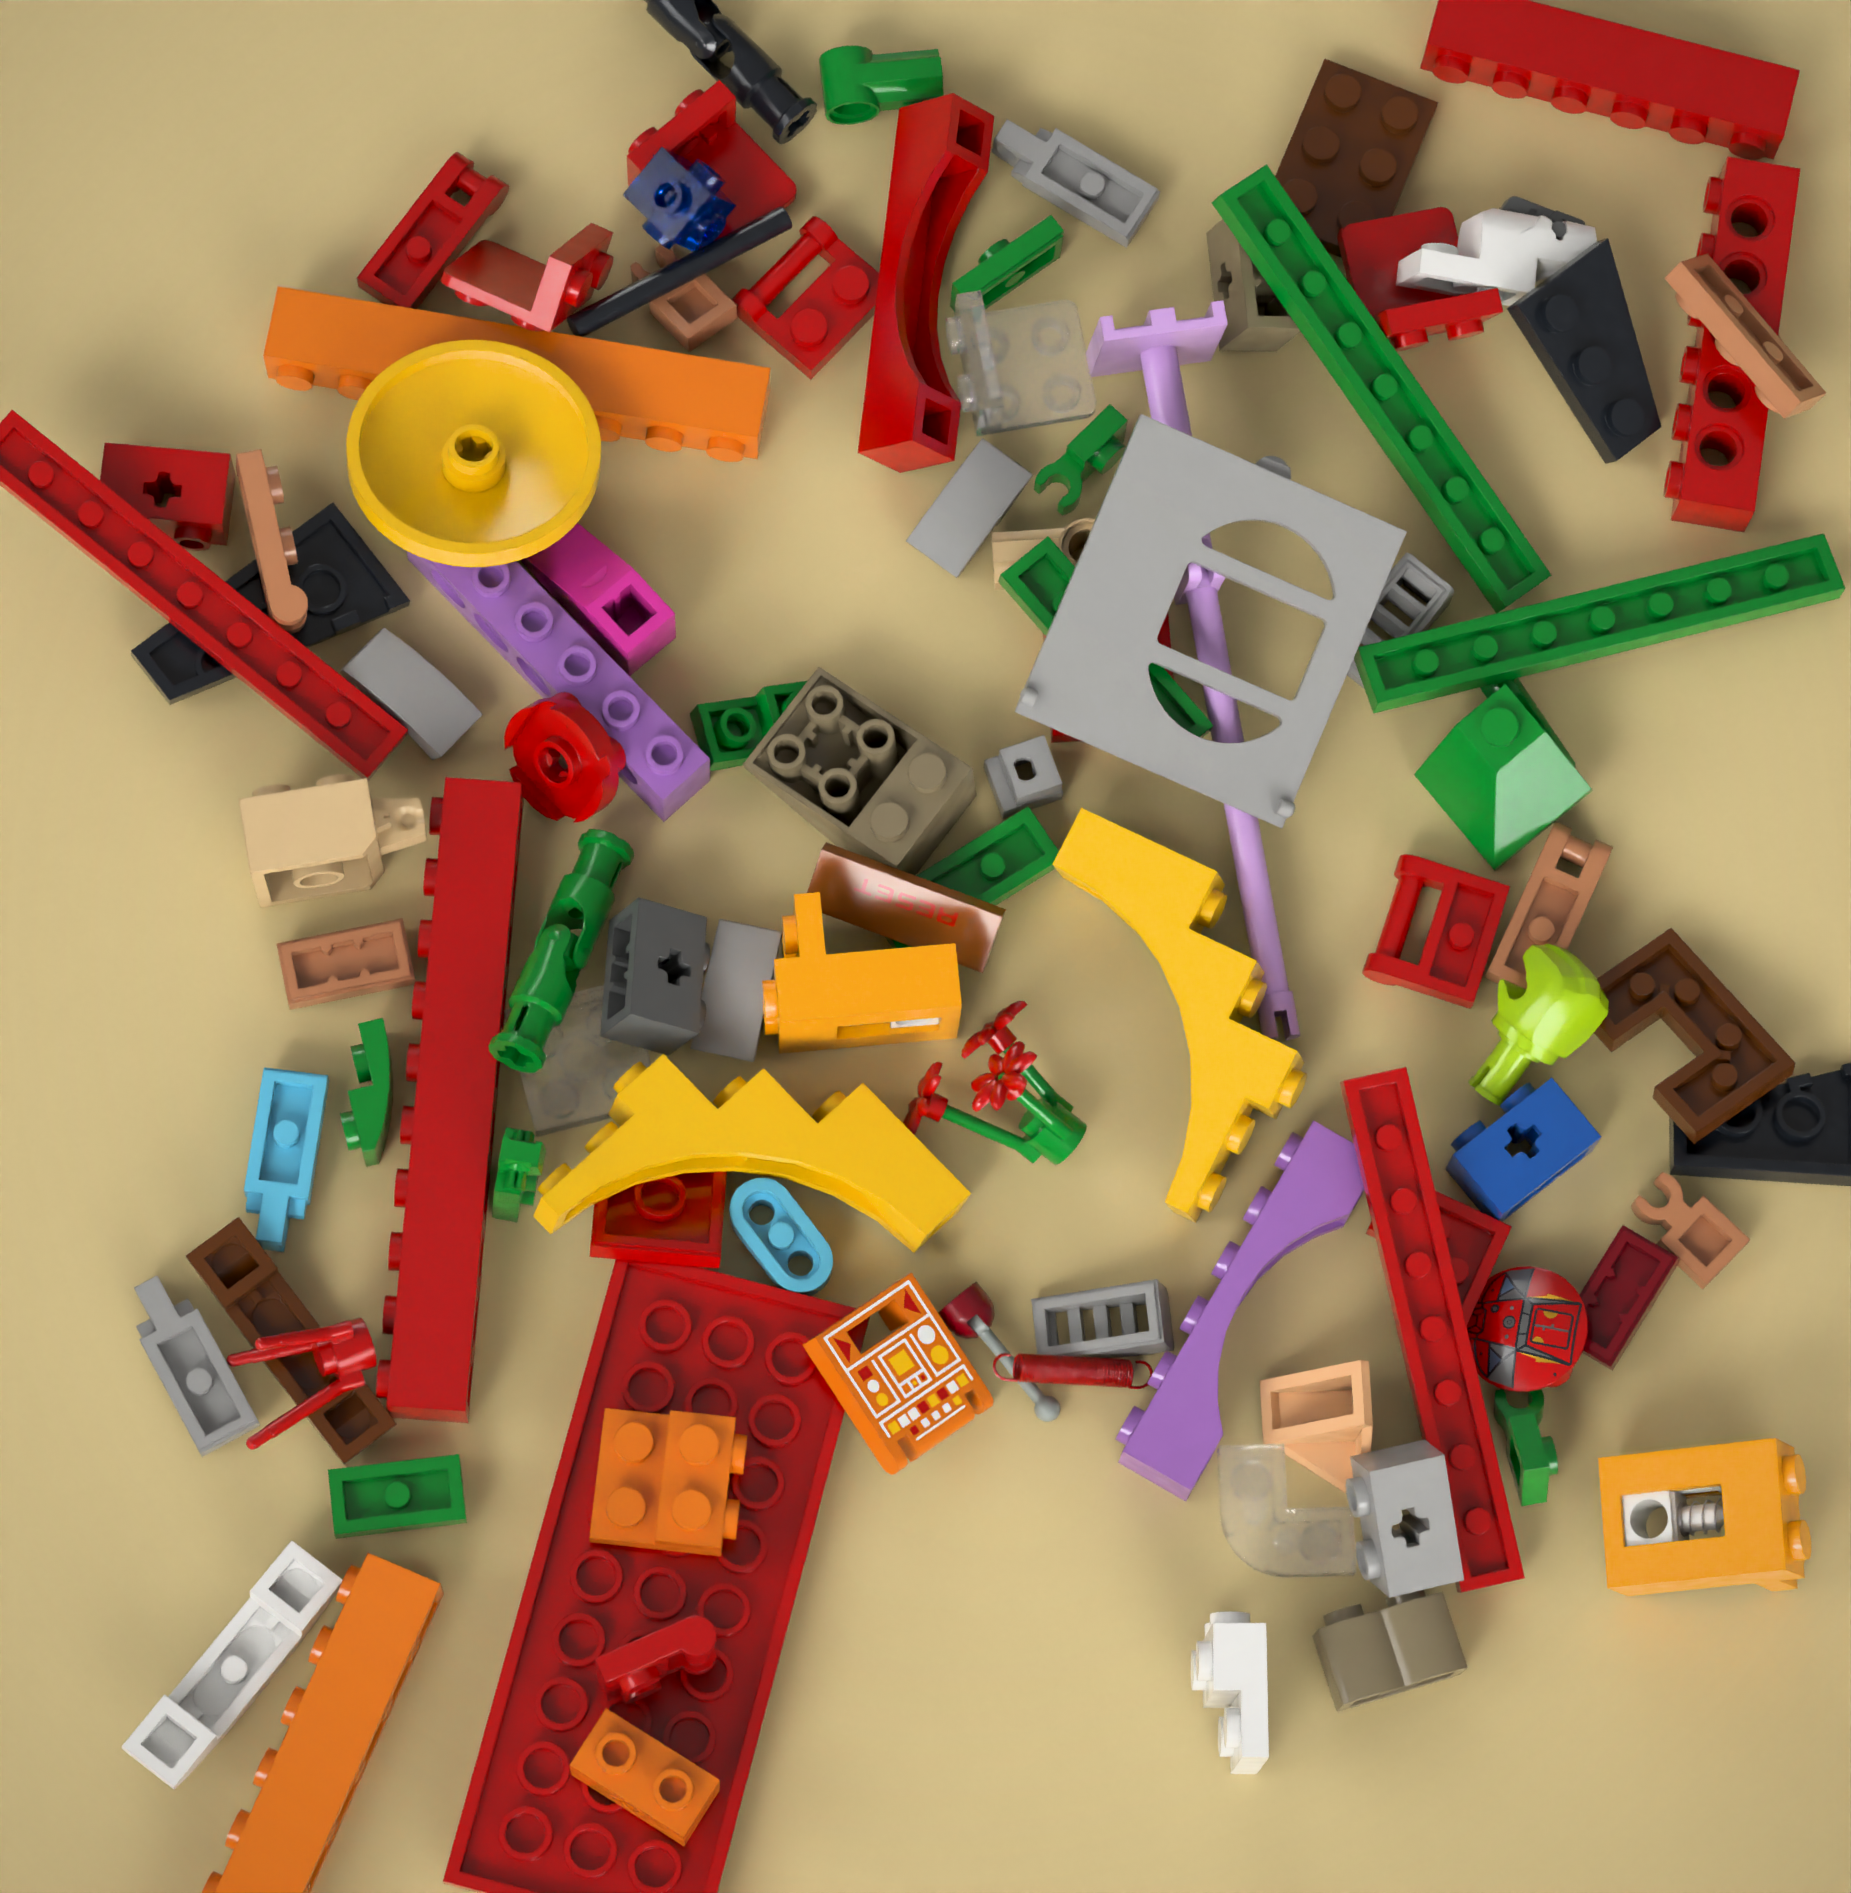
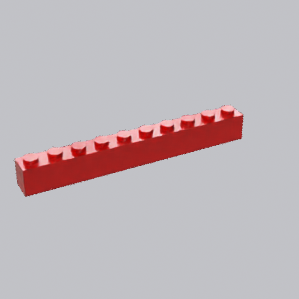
M445 777L443 797H432L429 834L439 835L440 837L438 858H426L423 893L424 896L434 897L432 920H420L418 935V957L428 958L426 982L415 981L412 999V1019L422 1020L420 1044L409 1043L406 1063V1081L417 1082L414 1106L403 1105L400 1127V1144L411 1145L409 1169L397 1168L394 1191V1207L405 1208L403 1232H391L388 1256V1270L399 1271L397 1296H385L382 1319V1334L393 1335L391 1360H379L376 1383V1397L387 1399L386 1406L392 1418L455 1423L469 1422L501 1064L489 1052L488 1046L492 1037L501 1033L504 1028L524 807L523 789L520 782Z

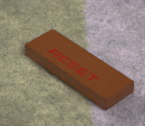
M827 842L821 849L807 893L820 892L823 914L908 946L917 947L955 943L957 963L983 973L987 966L1006 911L1004 908Z

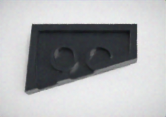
M1606 238L1594 243L1507 308L1605 464L1619 460L1661 428L1610 242Z
M1851 1063L1843 1064L1840 1070L1813 1077L1810 1076V1073L1787 1078L1784 1084L1774 1087L1695 1144L1669 1117L1670 1175L1851 1186Z

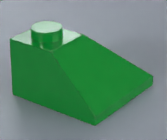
M1506 684L1457 723L1414 774L1494 871L1498 870L1593 791Z

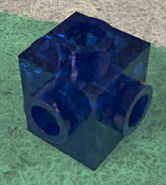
M663 147L659 149L623 193V196L647 218L642 225L643 229L667 249H671L676 243L695 251L712 243L722 233L726 225L727 216L736 207L720 190L726 182L714 169L698 158L692 164L688 159Z

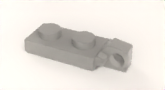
M1007 119L994 138L992 153L1014 167L1011 176L1022 183V186L1126 248L1159 199L1160 191L1057 128H1055L1053 133L1040 128L1037 134L1033 135Z
M158 1276L134 1287L150 1317L147 1321L136 1326L142 1337L139 1340L201 1456L203 1457L259 1427V1421L198 1308L194 1310L189 1299L174 1306Z

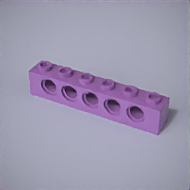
M407 551L408 560L542 698L552 697L559 692L573 694L581 705L600 722L608 736L616 739L621 744L626 755V765L622 771L618 772L619 777L663 822L710 781V758L517 561L488 567H461L433 562Z

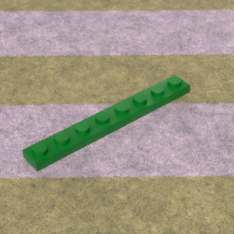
M1264 165L1220 194L1211 203L1494 611L1498 613L1550 577L1551 573L1268 165Z
M1823 533L1361 646L1357 649L1354 661L1374 714L1839 599L1845 590V586Z

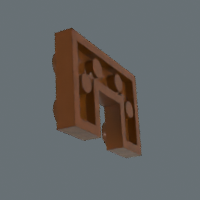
M1672 928L1597 978L1601 989L1609 1000L1607 1017L1594 1034L1611 1052L1661 1018L1696 1056L1695 1059L1657 1084L1653 1093V1099L1694 1144L1793 1075L1796 1064L1794 1060Z

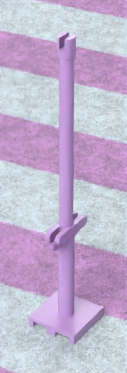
M1224 301L1211 302L1204 317L1178 321L1176 320L1174 307L1149 310L1143 325L1115 329L1112 315L1100 317L1085 354L1089 377L1143 370L1151 418L1192 436L1179 365L1211 361L1228 325ZM1210 533L1202 538V543L1212 549ZM1189 563L1174 596L1175 604L1188 603L1198 661L1232 675L1217 594L1226 577L1194 563ZM1202 685L1208 719L1214 725L1211 729L1212 741L1221 743L1244 742L1237 700ZM1224 803L1251 958L1257 960L1264 971L1261 981L1267 984L1264 998L1258 1008L1261 1032L1263 1035L1276 1040L1278 1032L1275 1017L1281 1016L1285 1041L1300 1037V1030L1293 992L1289 991L1259 821L1257 817Z

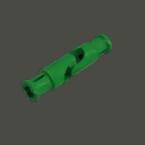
M589 829L581 835L578 841L580 855L573 871L562 878L536 938L534 951L528 957L508 1000L512 1010L502 1032L493 1036L488 1047L492 1056L514 1070L535 1073L543 1068L546 1061L543 1049L553 1027L560 1026L563 1022L577 987L576 980L581 969L588 963L615 902L612 890L621 870L629 866L634 858V851L629 843L611 832ZM582 929L579 937L570 930Z

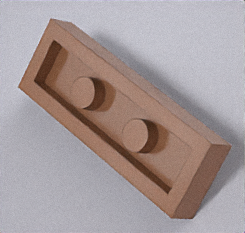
M1708 254L1681 261L1665 277L1666 281L1676 291L1675 298L1679 306L1688 315L1700 320L1716 338L1715 345L1719 353L1731 364L1741 367L1756 385L1755 393L1767 408L1773 412L1780 413L1785 419L1810 410L1826 394L1825 390Z

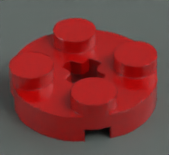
M559 692L552 697L533 702L518 711L511 718L505 731V750L513 746V756L517 764L509 769L513 782L522 783L523 798L540 814L556 821L567 816L575 819L573 823L582 822L606 808L615 797L619 784L618 772L622 771L626 765L624 749L616 739L608 736L600 722L581 705L573 694ZM561 754L567 762V769L561 767L558 762Z

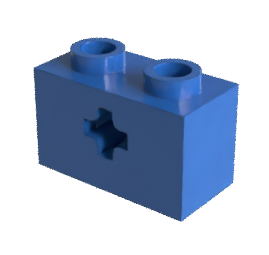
M1550 1078L1538 1089H1535L1530 1082L1526 1083L1500 1105L1501 1109L1505 1112L1502 1117L1488 1128H1486L1481 1120L1477 1121L1451 1143L1456 1152L1452 1155L1445 1168L1446 1171L1480 1212L1503 1222L1590 1154L1601 1138L1600 1134L1553 1078ZM1526 1139L1531 1146L1528 1154L1520 1152L1512 1157L1506 1150L1510 1142L1518 1144Z

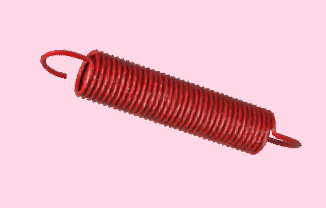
M1019 1353L1013 1362V1378L1002 1377L996 1370L998 1359L1003 1356L1011 1357V1354H999L993 1361L995 1375L1004 1381L1128 1387L1129 1389H1142L1148 1386L1147 1383L1141 1386H1131L1134 1370L1129 1359ZM1142 1360L1135 1361L1136 1364H1145L1150 1371V1377L1152 1376L1153 1370L1150 1364Z

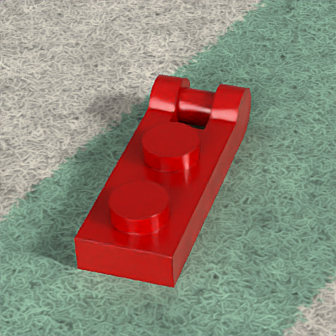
M455 152L357 276L358 287L383 304L418 309L441 279L444 269L458 257L488 216L493 215L499 209L508 194L509 185L494 175L486 178L473 169V161L461 153ZM461 190L472 198L464 207L451 198L453 193Z

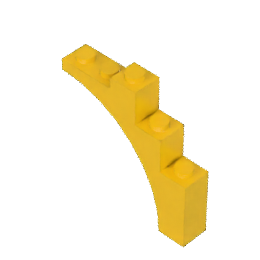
M1081 808L1053 862V866L1062 878L1104 902L1142 938L1160 963L1179 1005L1190 1052L1191 1110L1183 1155L1165 1203L1174 1213L1196 1223L1202 1210L1211 1212L1223 1193L1227 1178L1220 1174L1231 1152L1239 1155L1246 1147L1255 1126V1120L1249 1117L1252 1110L1255 1109L1277 1119L1283 1105L1292 1108L1298 1100L1307 1079V1073L1301 1071L1305 1062L1297 1050L1240 1024L1243 1015L1248 1018L1254 1016L1264 998L1267 984L1261 981L1264 971L1257 960L1201 934L1204 926L1209 929L1215 926L1227 901V894L1222 892L1225 884L1219 873Z
M662 1054L648 1068L641 1061L637 1062L614 1084L613 1089L618 1094L608 1115L620 1127L613 1121L607 1123L585 1145L584 1149L589 1153L585 1159L573 1169L566 1163H563L540 1184L537 1190L542 1194V1197L533 1217L550 1234H553L591 1205L634 1185L683 1173L737 1171L784 1178L830 1194L876 1220L915 1253L960 1211L971 1193L864 1083L859 1085L847 1097L840 1090L836 1091L811 1117L763 1068L748 1082L741 1076L736 1077L711 1103Z

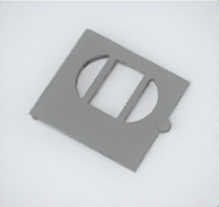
M1140 414L1024 689L1020 693L1015 712L1283 828L1286 818H1289L1295 812L1294 799L1407 531L1290 480V467L1279 457L1265 456L1254 464ZM1239 521H1264L1284 527L1301 537L1317 553L1328 573L1333 598L1331 600L1322 598L1211 549L1202 543V538L1221 526ZM1189 563L1201 566L1319 618L1324 622V628L1293 700H1287L1158 642L1157 636ZM1150 663H1154L1277 717L1280 724L1271 732L1257 739L1240 743H1221L1198 737L1178 725L1164 710L1153 690L1148 666Z

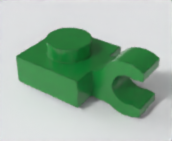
M1109 404L1067 445L1066 453L1060 459L1040 470L1035 479L1034 490L1040 494L1051 483L1057 482L1065 485L1069 492L1059 501L1057 511L1062 516L1072 512L1079 504L1082 483L1095 470L1100 474L1106 473L1122 457L1126 448L1123 442L1128 420Z
M1503 1389L1496 1390L1494 1417L1502 1427L1506 1437V1454L1521 1506L1547 1502L1549 1476L1558 1474V1460L1553 1439L1551 1436L1541 1437L1538 1427L1542 1421L1544 1410V1394L1542 1389L1528 1392L1529 1406L1525 1408L1512 1407L1507 1402L1506 1393Z

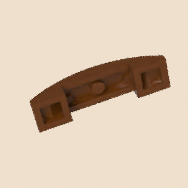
M239 1217L186 1255L187 1260L252 1348H256L255 1341L260 1337L320 1328V1325L278 1272L277 1266ZM313 1352L263 1361L296 1406L337 1380L334 1374L324 1377L321 1375ZM366 1383L365 1386L344 1392L306 1417L344 1465L397 1425Z

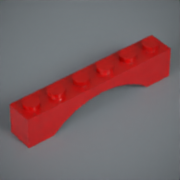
M954 93L901 107L898 114L858 453L899 473L955 461L961 401L949 383L941 359L937 330L938 296L944 264L955 231L972 196L988 173L994 115Z

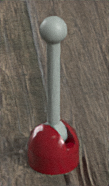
M977 1281L938 1312L948 1329L956 1336L965 1339L981 1337L995 1356L1002 1353L1010 1354L990 1329L995 1316L994 1305ZM1012 1355L1011 1357L1003 1356L999 1358V1361L1013 1376V1362L1015 1358ZM1017 1382L1035 1403L1034 1411L1040 1420L1050 1422L1058 1417L1060 1404L1054 1397L1045 1396L1034 1382Z

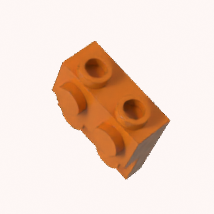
M605 1408L589 1536L590 1542L721 1556L723 1538L736 1540L740 1500L728 1499L730 1474L744 1473L748 1435L735 1434L736 1417L670 1410V1415Z

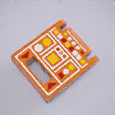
M912 1272L803 1344L804 1349L882 1468L891 1475L896 1474L908 1465L907 1458L910 1462L916 1460L975 1418V1414L979 1415L985 1412L994 1403L988 1388ZM879 1311V1315L892 1333L863 1353H860L847 1332Z

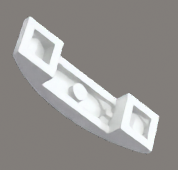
M291 1540L250 1590V1598L172 1693L168 1697L165 1694L122 1745V1749L175 1790L231 1730L290 1658L338 1592L342 1579Z

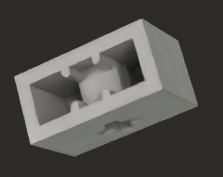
M1420 1440L1350 1456L1353 1478L1346 1480V1495L1352 1514L1356 1518L1360 1517L1363 1541L1356 1542V1558L1363 1578L1370 1580L1389 1598L1463 1581L1464 1576L1445 1454L1426 1440ZM1407 1509L1409 1514L1402 1516L1401 1510ZM1399 1523L1400 1529L1394 1530L1392 1525Z

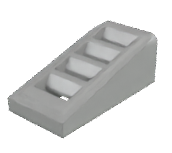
M1405 553L1391 569L1370 621L1372 620L1393 638L1426 631L1450 605L1454 589L1412 554ZM1404 584L1407 588H1409L1412 592H1414L1417 596L1424 600L1427 603V605L1424 606L1423 604H1421L1418 600H1416L1413 596H1411L1400 586ZM1388 600L1414 620L1409 627L1383 607ZM1367 627L1360 643L1365 646L1384 640ZM1353 659L1347 675L1364 688Z
M1157 1279L1031 1299L1036 1348L1039 1355L1117 1358L1166 1352V1350L1174 1351L1168 1292L1166 1287ZM1137 1305H1146L1149 1331L1139 1332ZM1120 1307L1122 1335L1112 1337L1109 1308ZM1093 1309L1096 1339L1086 1341L1082 1310ZM1067 1312L1070 1335L1069 1344L1059 1345L1056 1313Z

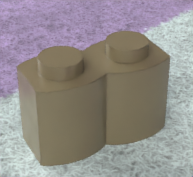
M1420 1590L1390 1598L1387 1596L1388 1608L1364 1614L1361 1604L1323 1616L1326 1626L1318 1629L1312 1637L1336 1711L1357 1707L1397 1693L1443 1681L1460 1675L1468 1668L1443 1592L1426 1596L1425 1591Z

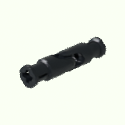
M644 0L648 4L647 12L672 37L682 42L690 50L694 59L716 81L720 80L736 96V101L744 109L751 107L773 129L772 137L779 144H785L792 140L813 119L817 112V103L811 97L803 99L781 77L782 69L730 18L722 15L718 6L712 0ZM733 51L735 56L732 69L719 60L723 55Z

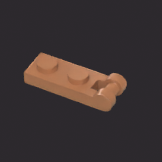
M262 449L236 454V471L268 616L289 634L299 632L305 625L308 599L301 588L291 585L287 566L298 564L291 527L279 528L274 505L284 503L277 466L265 467Z
M1554 822L1484 978L1497 984L1500 979H1504L1526 990V969L1522 957L1531 945L1552 944L1568 950L1613 849L1612 846L1597 839L1592 845L1570 835L1572 828L1559 822ZM1559 858L1582 867L1579 877L1576 878L1556 869Z

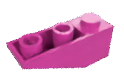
M579 523L548 548L520 560L629 676L676 638V622L673 610L629 564Z

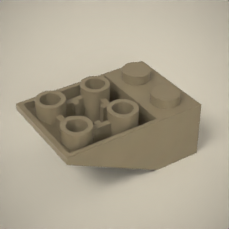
M820 667L817 668L743 763L745 769L834 845L913 875L918 873L977 796L972 767Z

